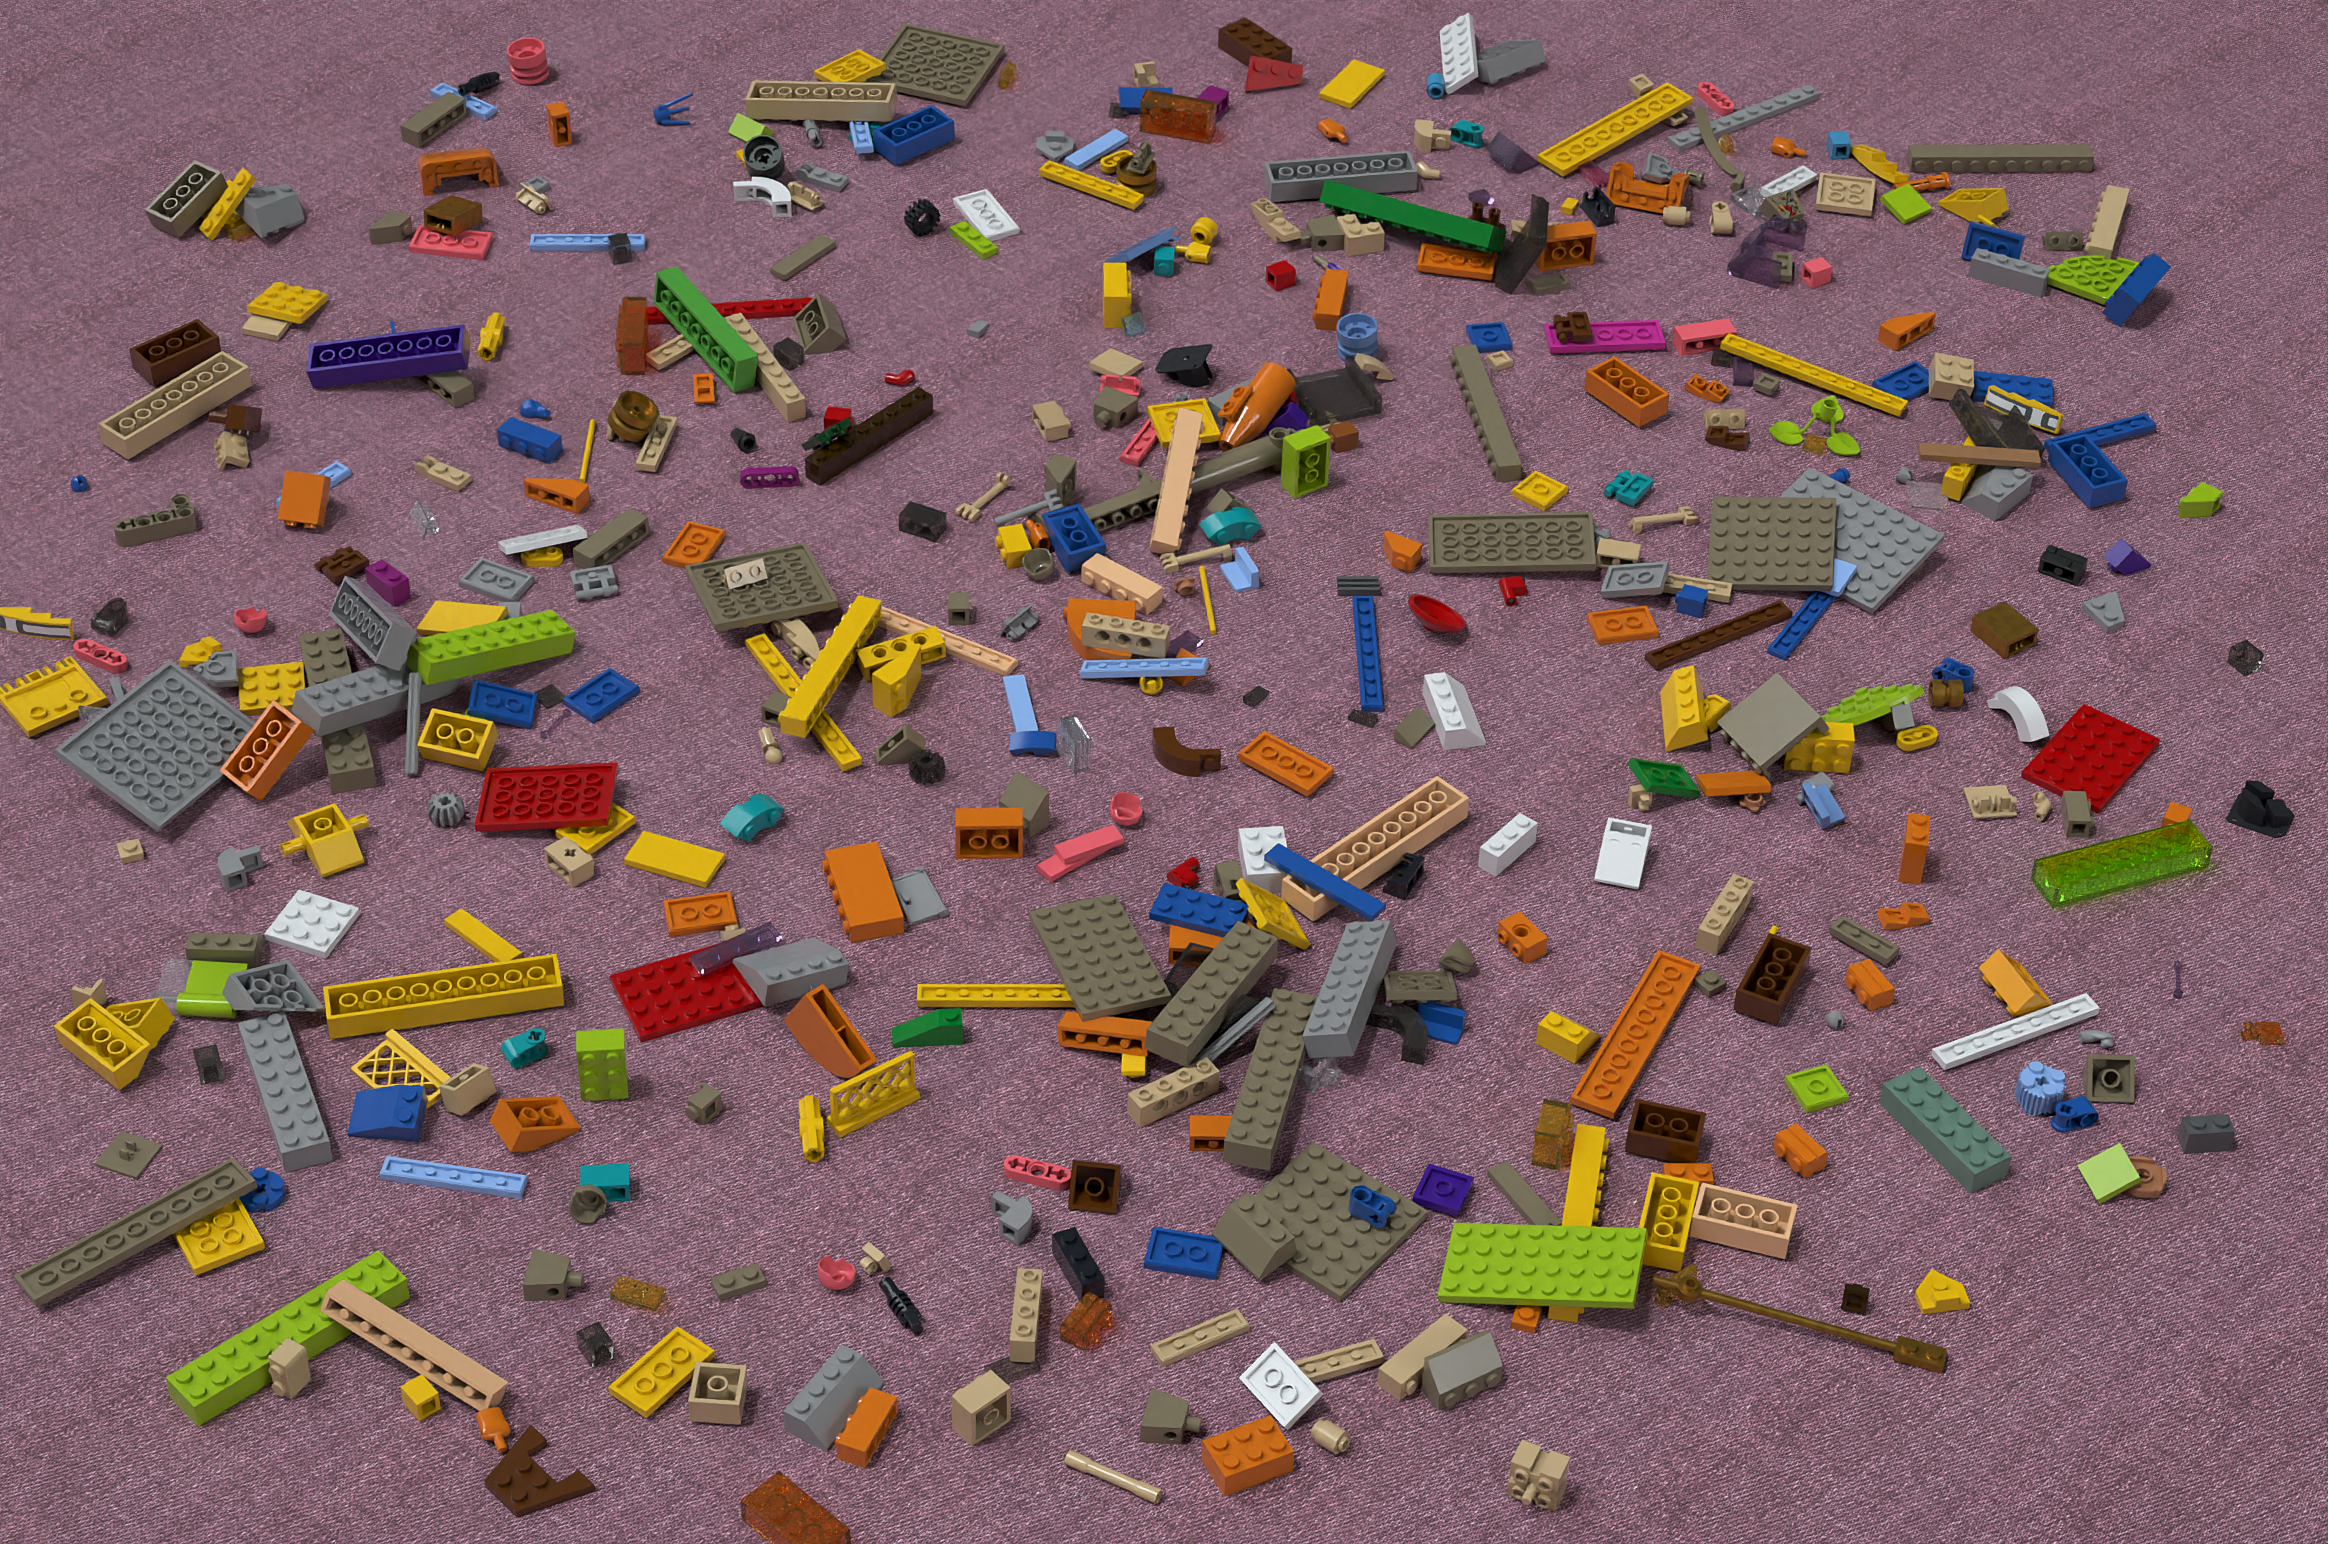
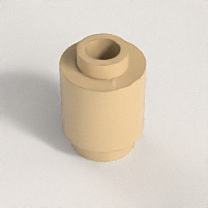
M1664 207L1663 223L1685 226V222H1689L1690 211H1686V207Z
M1318 1420L1311 1430V1437L1315 1443L1334 1454L1344 1452L1349 1446V1433L1328 1420Z

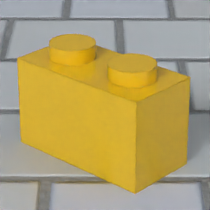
M1023 525L998 527V536H995L996 548H1000L1001 561H1005L1007 569L1023 567L1022 559L1024 555L1032 550Z

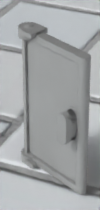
M925 867L915 868L914 872L891 879L897 899L911 925L936 917L940 919L949 915V910L945 907L928 877Z

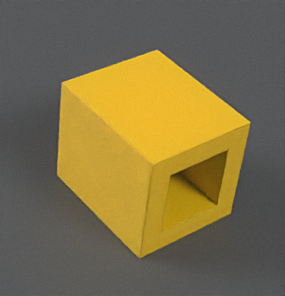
M423 1375L411 1379L400 1386L403 1404L418 1421L441 1409L439 1393Z

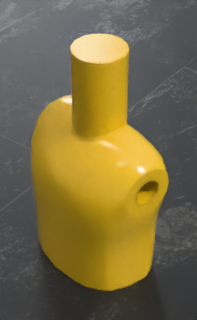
M1191 242L1188 246L1176 245L1175 252L1184 253L1185 258L1189 261L1207 264L1211 257L1212 246Z

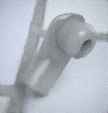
M2088 1030L2078 1033L2080 1043L2101 1041V1047L2103 1048L2112 1047L2114 1044L2112 1040L2114 1037L2110 1032Z

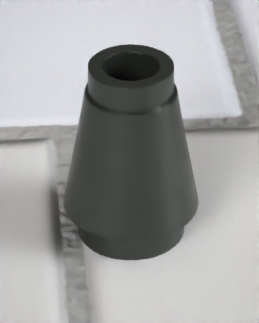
M734 428L731 431V437L741 451L749 452L755 448L756 439L753 434L739 428Z

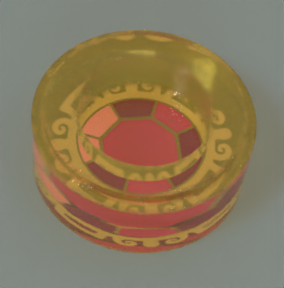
M1725 134L1719 137L1718 143L1724 153L1732 152L1735 146L1731 136Z

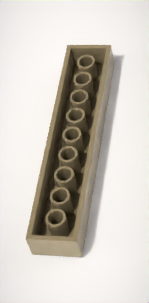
M341 628L298 635L308 687L352 674ZM364 723L320 736L332 794L376 787L374 766Z
M1274 988L1271 999L1276 1007L1264 1018L1224 1140L1223 1162L1270 1171L1307 1054L1302 1035L1318 996Z

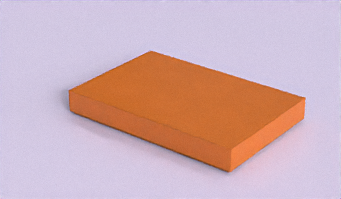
M687 521L662 557L663 563L685 569V565L709 561L725 538L726 530Z
M1647 606L1587 613L1586 616L1598 645L1659 637L1658 628Z
M1755 770L1696 774V782L1707 797L1771 792L1770 782L1763 773L1759 775Z
M731 891L663 901L670 937L725 930V926L737 924Z

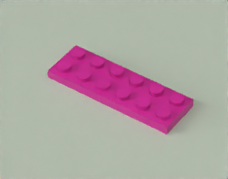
M1659 320L1589 322L1593 334L1592 341L1573 342L1572 337H1567L1565 344L1560 343L1557 339L1556 329L1553 324H1544V333L1549 352L1556 354L1665 349L1666 344Z

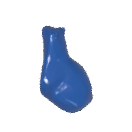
M527 399L521 403L520 415L522 417L546 418L551 414L550 410L542 406L539 401Z

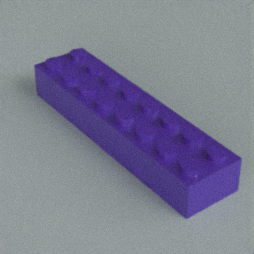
M462 324L312 343L309 348L306 373L314 389L468 369L471 340L465 325Z

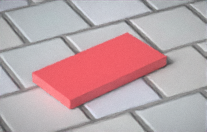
M419 225L409 245V252L484 260L493 240V233L465 230L453 236L425 228L424 225Z

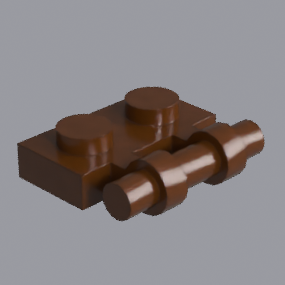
M1567 312V317H1561L1559 314L1553 317V326L1556 329V337L1560 343L1565 344L1567 337H1572L1573 342L1592 341L1593 334L1587 312Z
M347 546L346 548L337 549L330 556L320 558V561L315 563L314 566L317 571L323 569V574L336 584L342 581L345 576L349 577L370 566L367 557L358 550L353 551L351 546Z

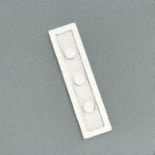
M1801 166L1763 186L1760 194L1768 197L1792 188L1794 191H1797L1814 182L1818 174L1805 166Z

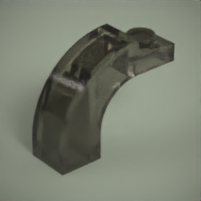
M1393 1002L1391 1007L1374 1003L1366 1025L1388 1029L1399 1034L1403 1038L1401 1061L1424 1065L1428 1048V1028L1420 1014L1403 1003Z

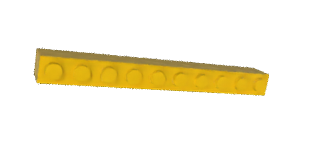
M858 595L855 601L850 603L848 612L843 614L839 626L834 628L833 635L827 639L824 649L819 651L817 660L812 662L809 672L803 676L802 683L796 687L793 697L788 699L784 711L780 712L778 723H781V733L806 738L857 657L856 650L863 648L881 620L882 600Z
M1577 1124L1562 1226L1596 1227L1592 1225V1222L1597 1223L1599 1208L1594 1206L1595 1204L1600 1205L1602 1191L1597 1190V1186L1602 1187L1604 1173L1600 1172V1169L1605 1170L1607 1155H1602V1152L1608 1151L1609 1138H1605L1606 1128ZM1549 1306L1548 1319L1577 1323L1579 1313L1584 1314L1585 1307Z

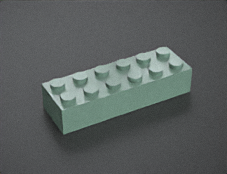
M1921 1067L1915 1068L1883 1084L1880 1104L1970 1194L2008 1175L2012 1156Z

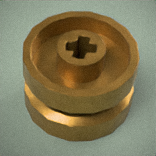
M1135 154L1122 157L1116 165V185L1144 195V198L1153 195L1156 192L1157 186L1156 162L1152 160L1144 174L1134 173L1133 171L1126 170Z
M624 391L619 395L607 420L610 428L618 436L629 441L638 442L647 438L659 416V410L648 396L636 391Z

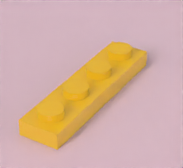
M242 168L199 227L211 240H214L257 180L247 169Z

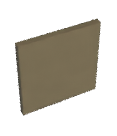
M120 1131L97 1159L95 1166L137 1180L163 1146L162 1144Z

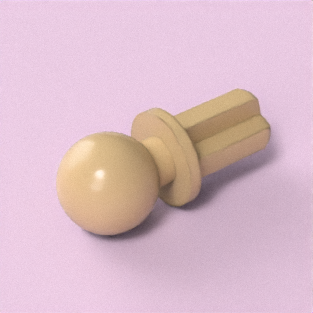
M764 727L759 730L758 734L762 742V751L766 752L765 759L769 764H778L782 760V752L777 749L779 744L775 741L771 729Z

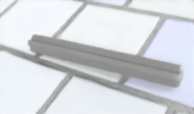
M418 672L409 674L405 773L408 776H416L418 774L419 749L417 744L419 742L422 681L421 674Z
M1266 997L1194 1058L1189 1065L1205 1057L1211 1062L1214 1061L1276 1007L1272 999Z

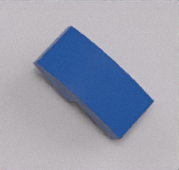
M1049 731L1010 733L1009 751L1012 755L1033 751L1035 756L1056 752L1057 734Z

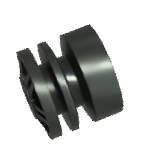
M757 135L747 141L743 149V157L748 175L751 178L764 177L775 181L780 178L785 167L780 143L769 135Z

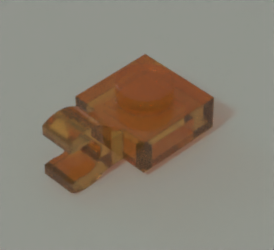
M2279 1022L2243 1023L2245 1031L2240 1032L2242 1040H2258L2260 1045L2283 1044L2284 1036Z

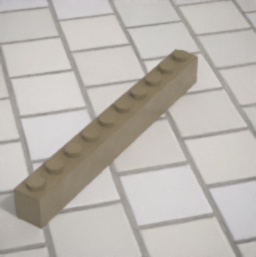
M2090 144L1908 145L1906 157L1910 173L2091 172L2094 161V154Z
M1476 345L1454 346L1452 355L1449 356L1450 366L1454 367V377L1458 378L1459 390L1463 391V401L1467 402L1468 414L1472 415V425L1476 426L1477 438L1481 439V449L1485 450L1486 462L1490 463L1491 475L1495 476L1496 482L1518 481L1521 479L1522 463Z

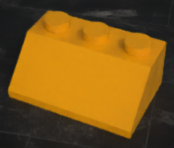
M1997 949L1979 967L1984 974L1983 980L1989 986H1993L1996 989L1994 994L2002 1002L2005 1001L2008 1004L2006 1009L2014 1017H2021L2054 1005L2024 966L2001 950Z

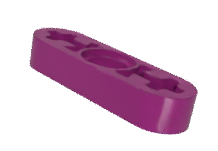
M793 466L746 468L740 473V483L747 489L792 487L799 482V471ZM766 475L775 476L773 480H766L764 477Z

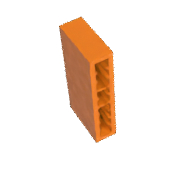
M877 841L825 850V860L821 861L824 874H828L826 876L828 888L833 889V903H838V917L843 919V932L845 935L848 934L850 942L904 933V916Z

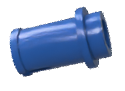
M1839 468L1836 473L1828 477L1840 483H1847L1848 479H1850V473L1846 468Z

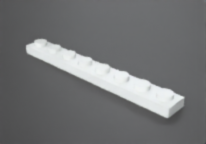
M2085 993L1933 1048L1931 1055L1943 1070H1947L2098 1015L2100 1008Z

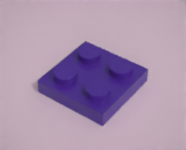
M1428 1164L1412 1201L1418 1205L1458 1217L1474 1184V1177Z

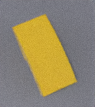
M1122 1054V1076L1137 1078L1145 1075L1147 1067L1146 1056Z

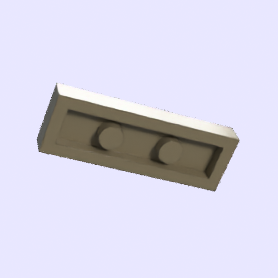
M1843 915L1830 927L1829 934L1884 965H1887L1899 953L1900 947Z

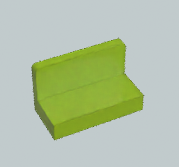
M737 113L728 131L730 134L746 142L757 135L772 136L774 133L768 127L740 113Z

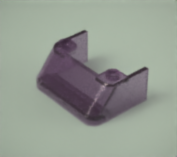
M1780 216L1770 218L1748 233L1728 262L1727 273L1734 277L1778 289L1782 262L1766 258L1767 251L1763 247L1767 242L1803 252L1807 225L1790 221Z

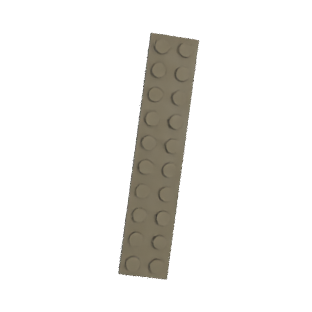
M232 1157L14 1275V1279L34 1305L39 1307L57 1296L70 1291L79 1284L94 1278L101 1272L116 1266L123 1260L138 1254L145 1248L160 1242L169 1235L182 1230L191 1223L204 1218L213 1211L226 1206L235 1199L246 1195L257 1188L256 1181Z

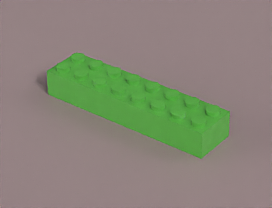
M677 266L656 272L653 303L734 393L754 387L758 362L757 353L750 348L747 342L740 337L737 331L731 327L726 319L721 316L716 308L711 305Z

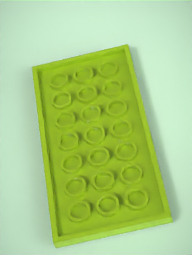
M1454 1223L1437 1295L1439 1302L1634 1309L1648 1236L1647 1228Z

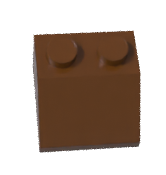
M1074 1159L1072 1162L1068 1208L1116 1214L1123 1164Z

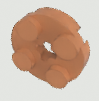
M2130 1157L2129 1159L2138 1175H2143L2145 1179H2141L2142 1182L2123 1191V1193L2127 1196L2140 1198H2158L2164 1190L2167 1181L2165 1169L2162 1166L2159 1168L2154 1164L2155 1160L2149 1157Z

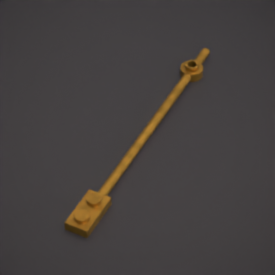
M1657 1275L1653 1277L1652 1285L1676 1291L1677 1296L1685 1302H1695L1699 1298L1888 1350L1894 1352L1893 1360L1938 1373H1942L1947 1349L1900 1335H1898L1896 1342L1703 1289L1701 1283L1692 1277H1684L1679 1282Z

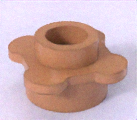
M1180 578L1175 582L1176 587L1174 591L1179 592L1182 596L1191 594L1195 590L1193 584L1195 578Z
M1760 793L1745 794L1744 799H1740L1739 804L1752 812H1757L1760 806L1765 805L1766 800L1762 798Z

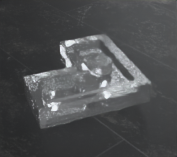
M1757 182L1734 192L1730 196V201L1755 218L1763 215L1759 210L1760 205L1765 199V196L1760 194L1763 185Z

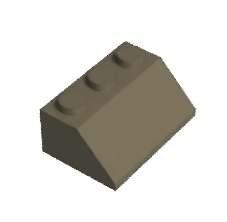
M819 293L792 319L802 352L805 355L833 352L846 339L835 304Z
M189 933L185 947L188 968H191L193 960L248 964V969L259 967L265 935Z
M1248 1192L1227 1207L1212 1232V1236L1258 1281L1297 1254L1295 1237Z
M1488 1329L1425 1357L1421 1391L1438 1411L1451 1407L1467 1397H1473L1478 1392L1492 1388L1501 1382L1503 1365L1491 1332Z

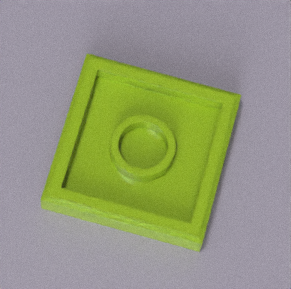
M1909 183L1882 195L1880 201L1903 225L1930 213L1932 207Z
M1827 1064L1785 1076V1083L1806 1113L1848 1102L1849 1095Z
M2120 1143L2077 1165L2099 1204L2142 1182Z

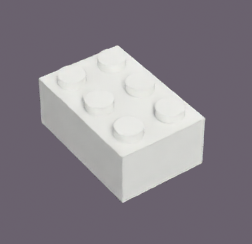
M1283 826L1239 829L1238 852L1243 878L1271 893L1282 892V879L1289 874L1264 861V855L1278 843L1287 848Z

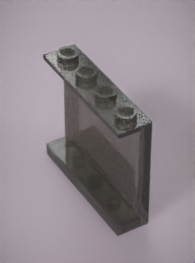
M1532 194L1529 220L1513 242L1507 239L1504 240L1501 253H1497L1495 287L1509 294L1514 292L1546 247L1549 202L1543 197Z
M1353 356L1346 357L1345 368L1295 377L1290 368L1287 369L1296 382L1294 390L1299 407L1304 410L1309 417L1308 420L1314 426L1381 414L1382 396L1356 363Z
M1958 388L1949 405L1975 446L2038 450L2039 456L2043 455L2045 447L2016 405L2006 415L1975 405L1967 392Z

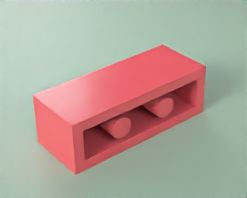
M1729 318L1675 326L1673 344L1681 356L1721 350V342L1728 333L1737 336V331Z

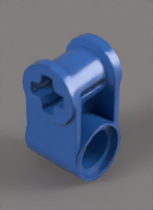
M1948 657L1942 661V665L1932 670L1933 679H1943L1945 683L1948 680H1962L1964 693H1969L1973 687L1974 669Z
M2079 1096L2075 1099L2061 1101L2056 1104V1114L2051 1119V1126L2057 1132L2067 1133L2071 1130L2092 1126L2099 1119V1114L2085 1096Z
M1357 1185L1351 1190L1348 1209L1353 1216L1370 1223L1374 1227L1382 1228L1386 1225L1389 1215L1396 1212L1397 1206L1391 1198L1383 1196L1367 1186Z

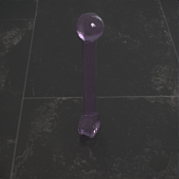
M564 709L563 714L547 730L540 732V737L548 739L549 733L565 717L571 715V710Z
M2179 961L2173 964V967L2176 969V990H2174L2173 996L2176 999H2181L2183 991L2180 990V969L2183 965Z

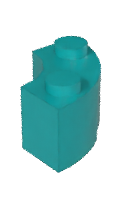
M1232 507V510L1225 512L1217 511L1200 523L1207 537L1220 546L1234 539L1243 538L1249 540L1262 527L1253 511L1242 507Z
M753 795L744 804L735 805L722 819L720 825L737 838L750 842L753 836L761 829L774 827L781 818L785 808L769 795Z

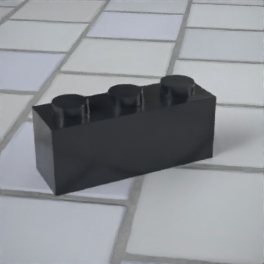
M1072 1227L1052 1234V1254L1081 1305L1104 1298L1105 1278L1076 1228Z

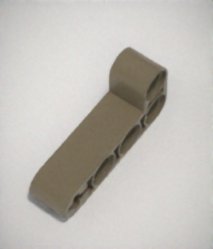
M176 494L171 497V509L117 521L114 524L116 544L120 547H130L193 532L197 526L190 498L186 494Z

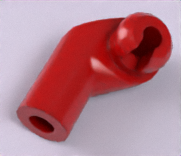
M908 369L897 375L887 373L885 382L904 386L914 379L915 374Z

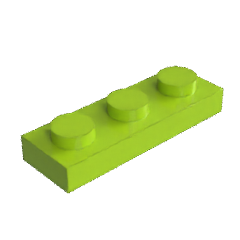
M966 221L949 227V233L984 260L998 254V246Z

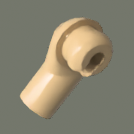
M1424 162L1416 163L1415 166L1418 174L1422 178L1439 179L1440 170L1430 169Z
M2038 791L2032 796L2033 803L2037 808L2034 818L2037 821H2043L2051 810V803L2044 796L2043 792Z

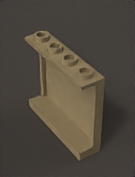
M1778 673L1774 674L1717 721L1721 727L1719 733L1726 741L1731 740L1730 744L1737 752L1742 751L1741 755L1748 764L1753 762L1752 767L1759 775L1763 773L1768 779L1771 776L1766 769L1815 728L1822 734L1829 730L1823 718Z

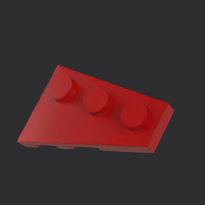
M1250 56L1245 92L1301 84L1303 66Z

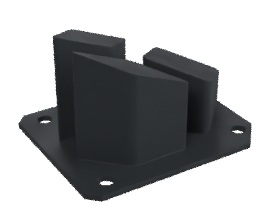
M1203 344L1171 348L1163 353L1155 371L1158 374L1166 373L1171 380L1179 379L1183 385L1192 387L1209 385L1208 378L1213 379L1206 358L1213 345Z
M2246 780L2245 787H2243L2242 793L2238 794L2226 820L2237 826L2273 838H2279L2286 835L2294 814L2290 808H2287L2282 799H2273L2275 791L2260 781Z

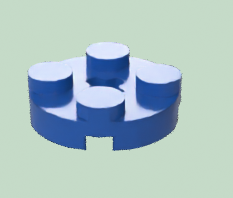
M263 1167L255 1168L249 1174L255 1179L257 1188L239 1198L248 1212L257 1213V1210L265 1209V1212L277 1208L285 1198L284 1181L278 1174L266 1171ZM258 1190H265L264 1193H262V1192L256 1193V1191H258Z

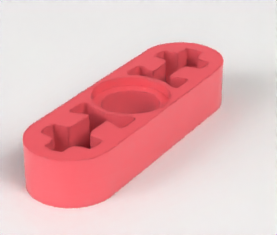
M1701 82L1698 84L1697 95L1718 114L1726 116L1734 112V103L1712 83Z
M79 639L73 644L75 656L83 661L115 674L122 673L128 668L126 656L118 651L89 639ZM98 655H105L104 657L100 658L96 657Z
M1017 1155L1009 1156L1004 1161V1174L1010 1179L1059 1191L1070 1187L1071 1171L1066 1167ZM1041 1170L1044 1173L1040 1176H1035L1031 1172Z

